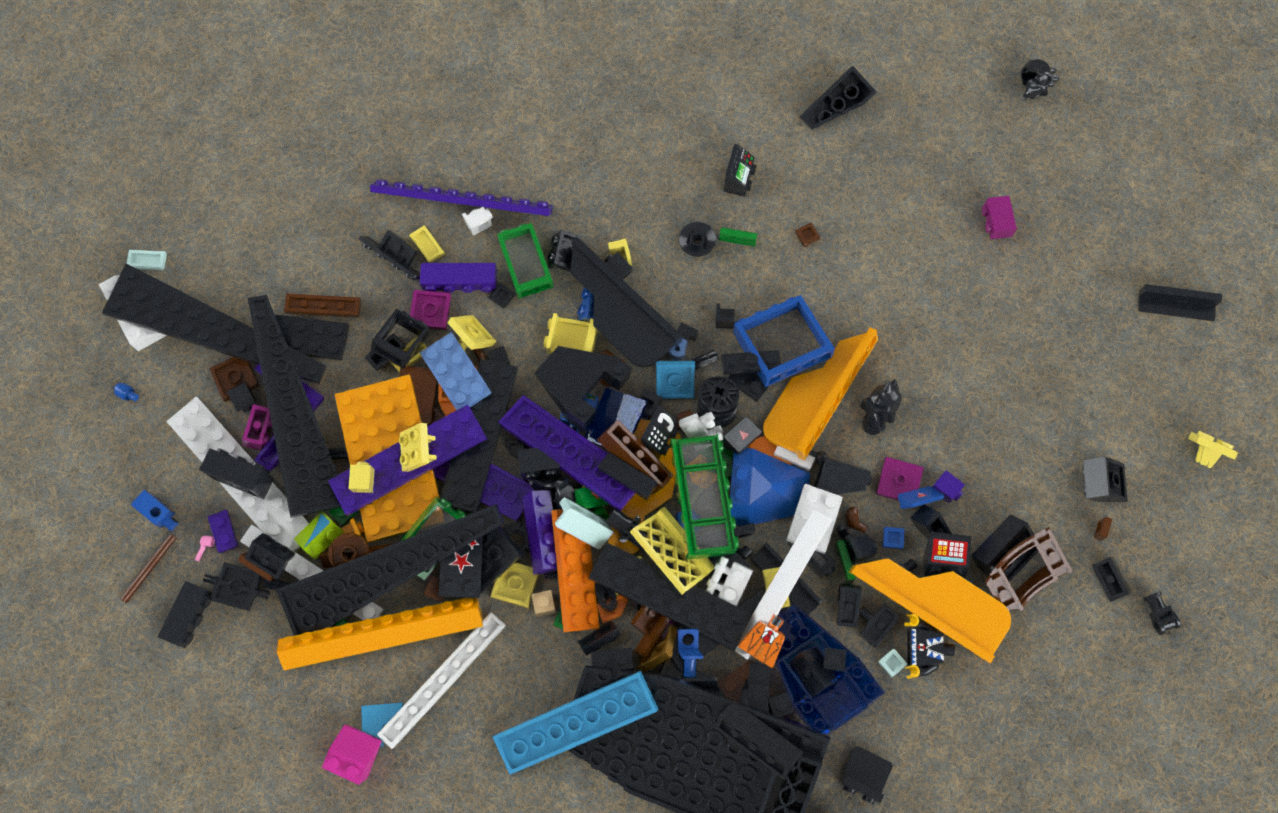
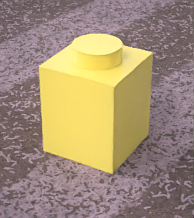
M357 462V465H350L349 489L357 493H373L375 469L367 462Z

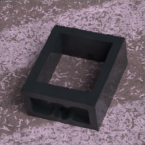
M396 308L373 338L371 351L404 369L427 338L429 327L423 321L416 320L407 312ZM396 324L418 336L407 353L385 341V338Z

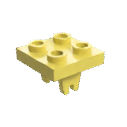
M419 423L400 432L399 444L401 445L400 463L402 471L410 472L432 462V460H437L436 455H429L428 443L435 441V436L428 435L427 424Z
M1201 431L1198 434L1191 432L1188 438L1199 444L1196 462H1200L1201 465H1205L1208 468H1212L1222 454L1234 460L1238 452L1232 450L1233 445L1219 439L1214 442V437Z

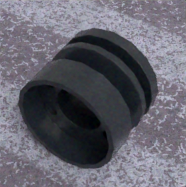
M716 376L705 380L699 389L698 416L701 417L706 413L712 412L715 417L713 420L715 423L714 427L721 426L722 428L730 425L735 420L740 394L738 386L726 377Z

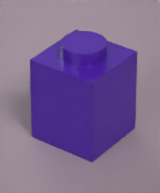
M946 470L932 488L943 494V499L950 503L953 499L957 501L964 492L961 489L965 484Z

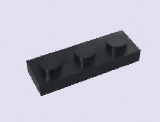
M779 350L758 352L768 370L781 365ZM751 352L722 354L721 356L723 375L754 373L761 370L757 363L758 357Z

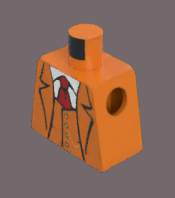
M773 614L768 624L759 620L740 641L738 647L773 668L785 639V635L778 631L784 620Z

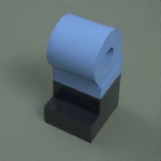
M682 322L677 330L682 336V342L669 350V356L675 361H680L685 357V349L689 341H696L698 337L697 329Z

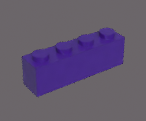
M421 263L420 285L422 290L436 292V290H443L444 292L452 293L455 290H462L463 292L471 293L473 290H480L481 292L489 293L497 288V267L495 263Z
M550 490L531 491L522 497L533 575L550 574L557 571Z

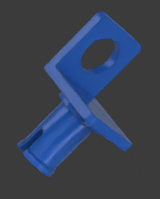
M698 629L678 630V653L684 659V677H696V659H703V654L698 650ZM686 634H692L694 637L690 645L683 643L682 639Z

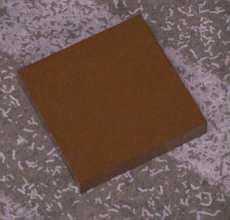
M233 357L209 368L224 402L230 400L227 391L247 381L250 389L260 386L248 361Z

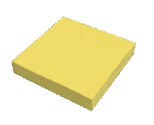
M515 562L495 581L490 597L529 608L532 599L531 594L534 592L539 574L533 575L532 567Z

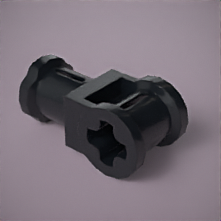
M1161 591L1143 598L1144 601L1148 602L1152 613L1149 615L1159 635H1163L1165 631L1172 628L1178 629L1181 626L1180 620L1176 613L1173 612L1171 606L1166 607L1161 597Z

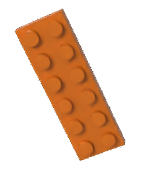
M563 509L553 510L551 513L563 632L600 629L595 582L588 579L593 569L591 545L556 527L555 522L564 511Z

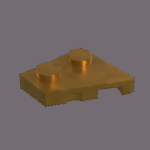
M673 624L667 628L668 633L663 639L660 637L657 639L653 650L646 657L640 655L637 667L639 671L645 673L672 657L678 630Z

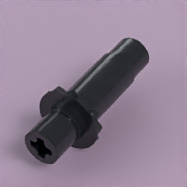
M615 508L606 520V523L621 535L618 540L622 543L629 540L649 555L630 533L633 528L639 525L641 518L638 515L634 518L628 517ZM639 530L640 534L647 538V532ZM652 534L653 540L660 542V538ZM653 546L655 552L660 553V548ZM665 549L666 556L673 557L672 551ZM666 561V565L671 569L673 563Z

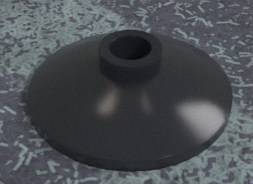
M693 222L686 225L679 235V244L682 250L694 257L707 255L713 250L716 243L715 232L709 225L702 222ZM695 240H700L701 243H700V244H695L694 241H695Z

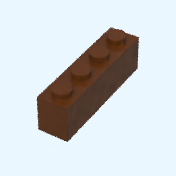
M619 420L611 424L597 439L610 453L658 482V486L652 492V495L663 489L674 476Z

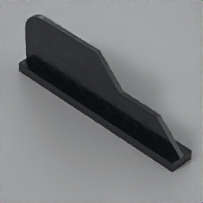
M577 236L571 241V274L594 296L593 326L624 357L635 366L649 367L654 365L656 361H659L675 345L678 346L682 342L681 334Z

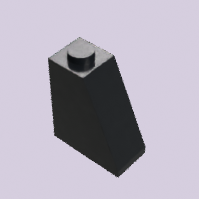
M823 456L813 487L836 495L865 491L866 487L871 484L872 475H870L871 471L866 468Z

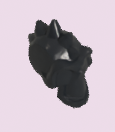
M1028 60L1021 70L1022 84L1026 87L1022 100L1025 101L1027 98L1033 100L1039 96H1047V88L1053 87L1054 82L1060 79L1054 74L1057 69L1050 67L1044 60Z
M896 379L877 386L870 396L864 398L861 402L860 408L866 412L862 425L864 432L867 434L877 435L886 428V422H894L896 411L902 400Z
M566 476L563 479H532L530 482L534 491L550 490L553 510H562L560 501L564 497L576 503L575 489H579L581 486L579 483L571 484Z

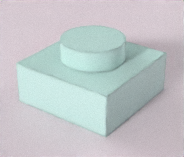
M894 648L878 661L891 678L907 665Z

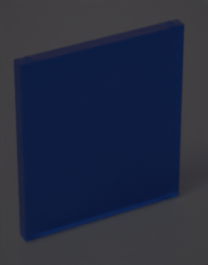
M606 388L598 404L595 419L589 425L584 438L594 444L603 446L597 439L617 420L634 435L648 402L612 390L611 388Z

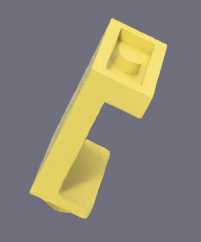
M553 313L552 319L549 318L548 321L549 335L545 336L544 347H546L548 354H551L558 346L594 352L598 330L593 326V319L590 318V322L561 318L558 317L557 313Z

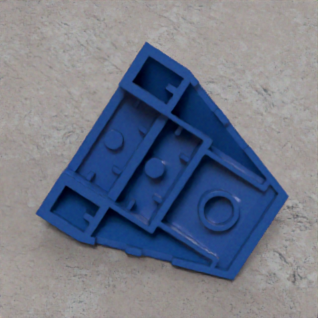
M746 448L740 454L733 452L730 489L733 508L730 511L731 517H735L736 526L752 523L755 525L794 516L803 486L810 483V473L755 449Z

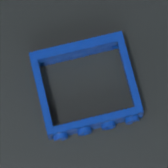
M801 295L790 297L781 304H774L765 311H758L751 317L741 318L734 323L733 334L743 351L751 352L758 357L757 363L761 370L757 374L765 387L832 358L835 350ZM798 309L821 347L768 370L746 331Z

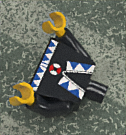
M906 614L910 618V623H904V625L913 626L907 629V666L905 669H909L911 674L906 676V678L926 677L938 670L939 665L944 663V656L955 655V645L943 644V634L938 633L935 627L919 619L916 614Z

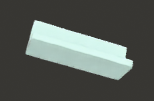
M565 497L560 501L564 512L556 520V527L597 549H600L614 533L605 519Z

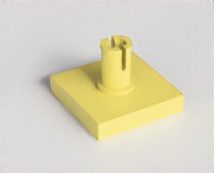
M473 315L451 317L448 321V324L460 337L458 342L464 351H466L467 347L471 350L492 347L496 342Z

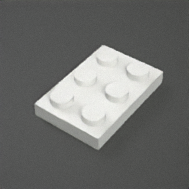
M805 484L786 541L795 543L815 509L832 519L815 551L825 554L843 497Z

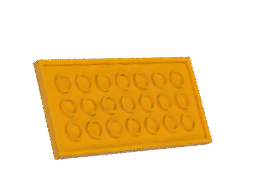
M410 374L334 394L350 465H357V462H363L398 443L400 432L422 423ZM433 469L360 509L368 543L407 533L435 497L440 499ZM437 507L420 529L445 523L443 510Z

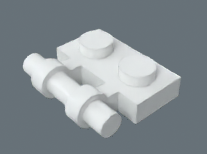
M721 556L719 563L716 562L712 578H709L707 582L708 587L706 591L713 594L715 589L720 591L719 598L737 606L753 570L737 562H734L732 568L726 566L729 559ZM722 573L728 575L724 584L719 582Z

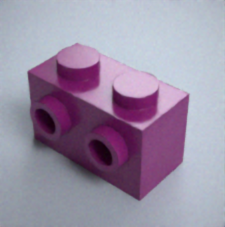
M1010 196L987 198L982 206V214L986 217L985 229L989 233L990 239L1012 237L1017 227Z
M253 404L242 438L243 447L261 451L263 445L267 444L270 437L267 434L268 429L273 427L269 408Z

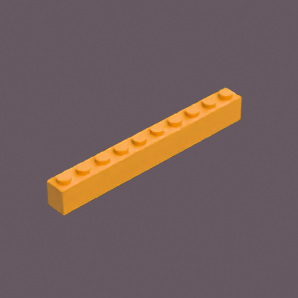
M465 597L459 600L446 601L423 608L406 610L391 615L387 614L382 617L365 619L354 623H346L341 626L306 632L291 637L287 636L278 639L277 655L285 671L483 627L482 611L478 598Z

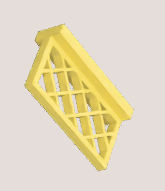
M665 507L630 531L681 594H684L698 582L702 581L714 570L715 566L708 558L686 560L688 550L687 544L684 543L683 539L685 531ZM639 530L647 532V538L643 537ZM652 534L659 536L660 542L653 540ZM653 546L659 547L660 553H656ZM665 549L672 551L673 557L666 556ZM666 561L673 563V569L666 565ZM678 565L684 566L686 573L679 571ZM679 577L686 579L687 586L680 582Z

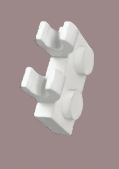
M712 412L706 413L701 417L696 413L679 420V426L687 438L718 434L719 440H723L721 433L724 431L721 426L714 427L715 423L713 420L715 417ZM712 444L693 447L696 451L712 446Z

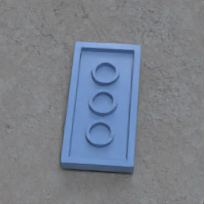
M452 332L420 352L456 410L467 404L469 407H472L492 393Z

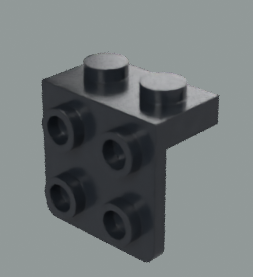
M856 746L851 753L838 784L844 786L842 790L852 795L855 792L862 795V800L872 805L875 802L881 803L884 796L881 793L893 765L891 762Z

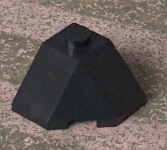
M842 524L837 527L836 531L840 539L846 543L852 565L872 558L877 554L876 542L874 539H870L868 534Z

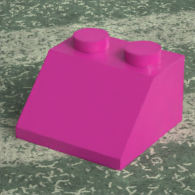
M345 724L329 748L322 768L360 785L369 776L382 740Z

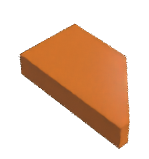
M618 595V606L612 612L602 610L598 603L597 609L603 624L621 617L629 599ZM610 599L606 600L607 605L611 604Z

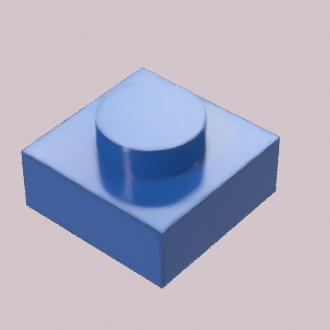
M884 527L882 548L902 550L904 548V529Z

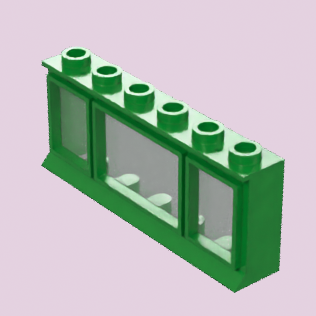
M718 434L684 439L672 438L669 448H672L673 451L672 465L675 466V484L678 485L679 491L678 504H681L682 511L680 519L681 523L684 524L685 531L683 539L684 543L687 544L688 550L686 560L733 555L737 548H739V540L734 535L736 522L735 517H731L730 509L733 508V504L727 492L729 490V480L725 478L724 471H726V461L722 459L721 452H723L722 440H719Z

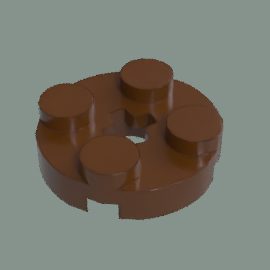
M344 533L333 540L328 550V557L330 563L333 566H337L370 553V549L363 536L356 533ZM347 548H351L354 551L351 558H348V555H344V551H347Z

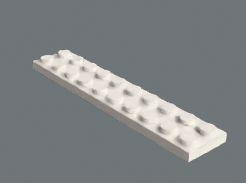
M197 396L166 421L201 462H203L209 448L216 451L220 448L229 452V455L233 457L238 455L245 458L251 464L255 462ZM220 482L261 531L294 552L301 548L294 538L309 522L303 516L290 518L287 498L273 482L264 500Z

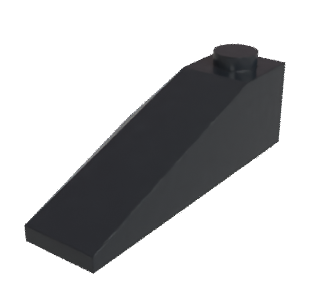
M851 66L800 118L812 130L864 105L877 91L854 66Z

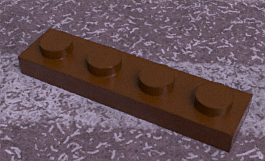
M286 293L284 312L287 314L359 318L362 300L359 297Z

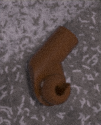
M850 507L845 514L847 525L850 528L865 533L868 526L859 522L858 509Z

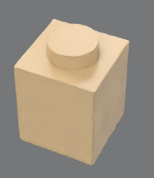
M551 590L531 594L537 617L557 613Z

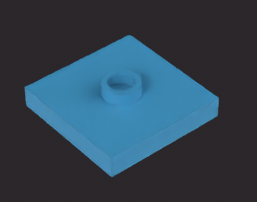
M656 361V394L661 396L662 399H695V361Z

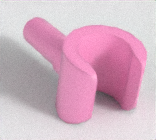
M201 537V547L194 560L199 562L206 547L214 546V537Z

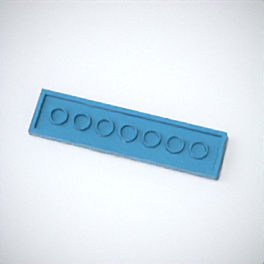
M639 671L497 733L493 736V739L511 775L658 711V707L642 672Z

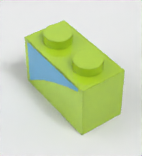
M320 512L294 540L307 554L316 560L319 554L324 552L332 544L333 540L344 531L324 512Z

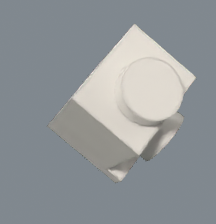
M488 208L474 209L469 215H466V213L462 214L473 236L492 226L491 219L493 217Z

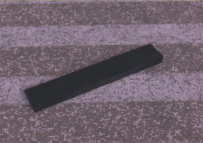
M765 586L737 607L753 615L766 592ZM699 634L698 650L703 656L720 645ZM694 637L688 642H686L685 645H690L693 642ZM677 649L673 652L671 659L678 670L683 672L684 659L679 655Z

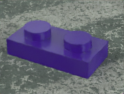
M228 510L207 516L218 553L239 547Z

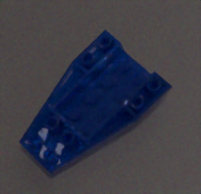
M796 604L791 605L777 615L784 620L778 631L785 635V639L775 663L793 708L809 729L829 735L865 711L885 694L860 658ZM814 647L819 649L824 658L826 648L847 650L845 672L833 671L838 682L825 688L814 697L809 694L790 664V661L801 652Z

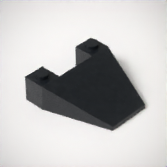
M558 346L534 374L567 421L584 432L594 421L597 410L584 401V399L601 380H604L619 391L630 378L632 368L614 356Z

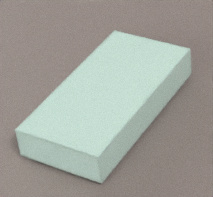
M129 250L127 264L136 269L164 270L167 253L165 251Z

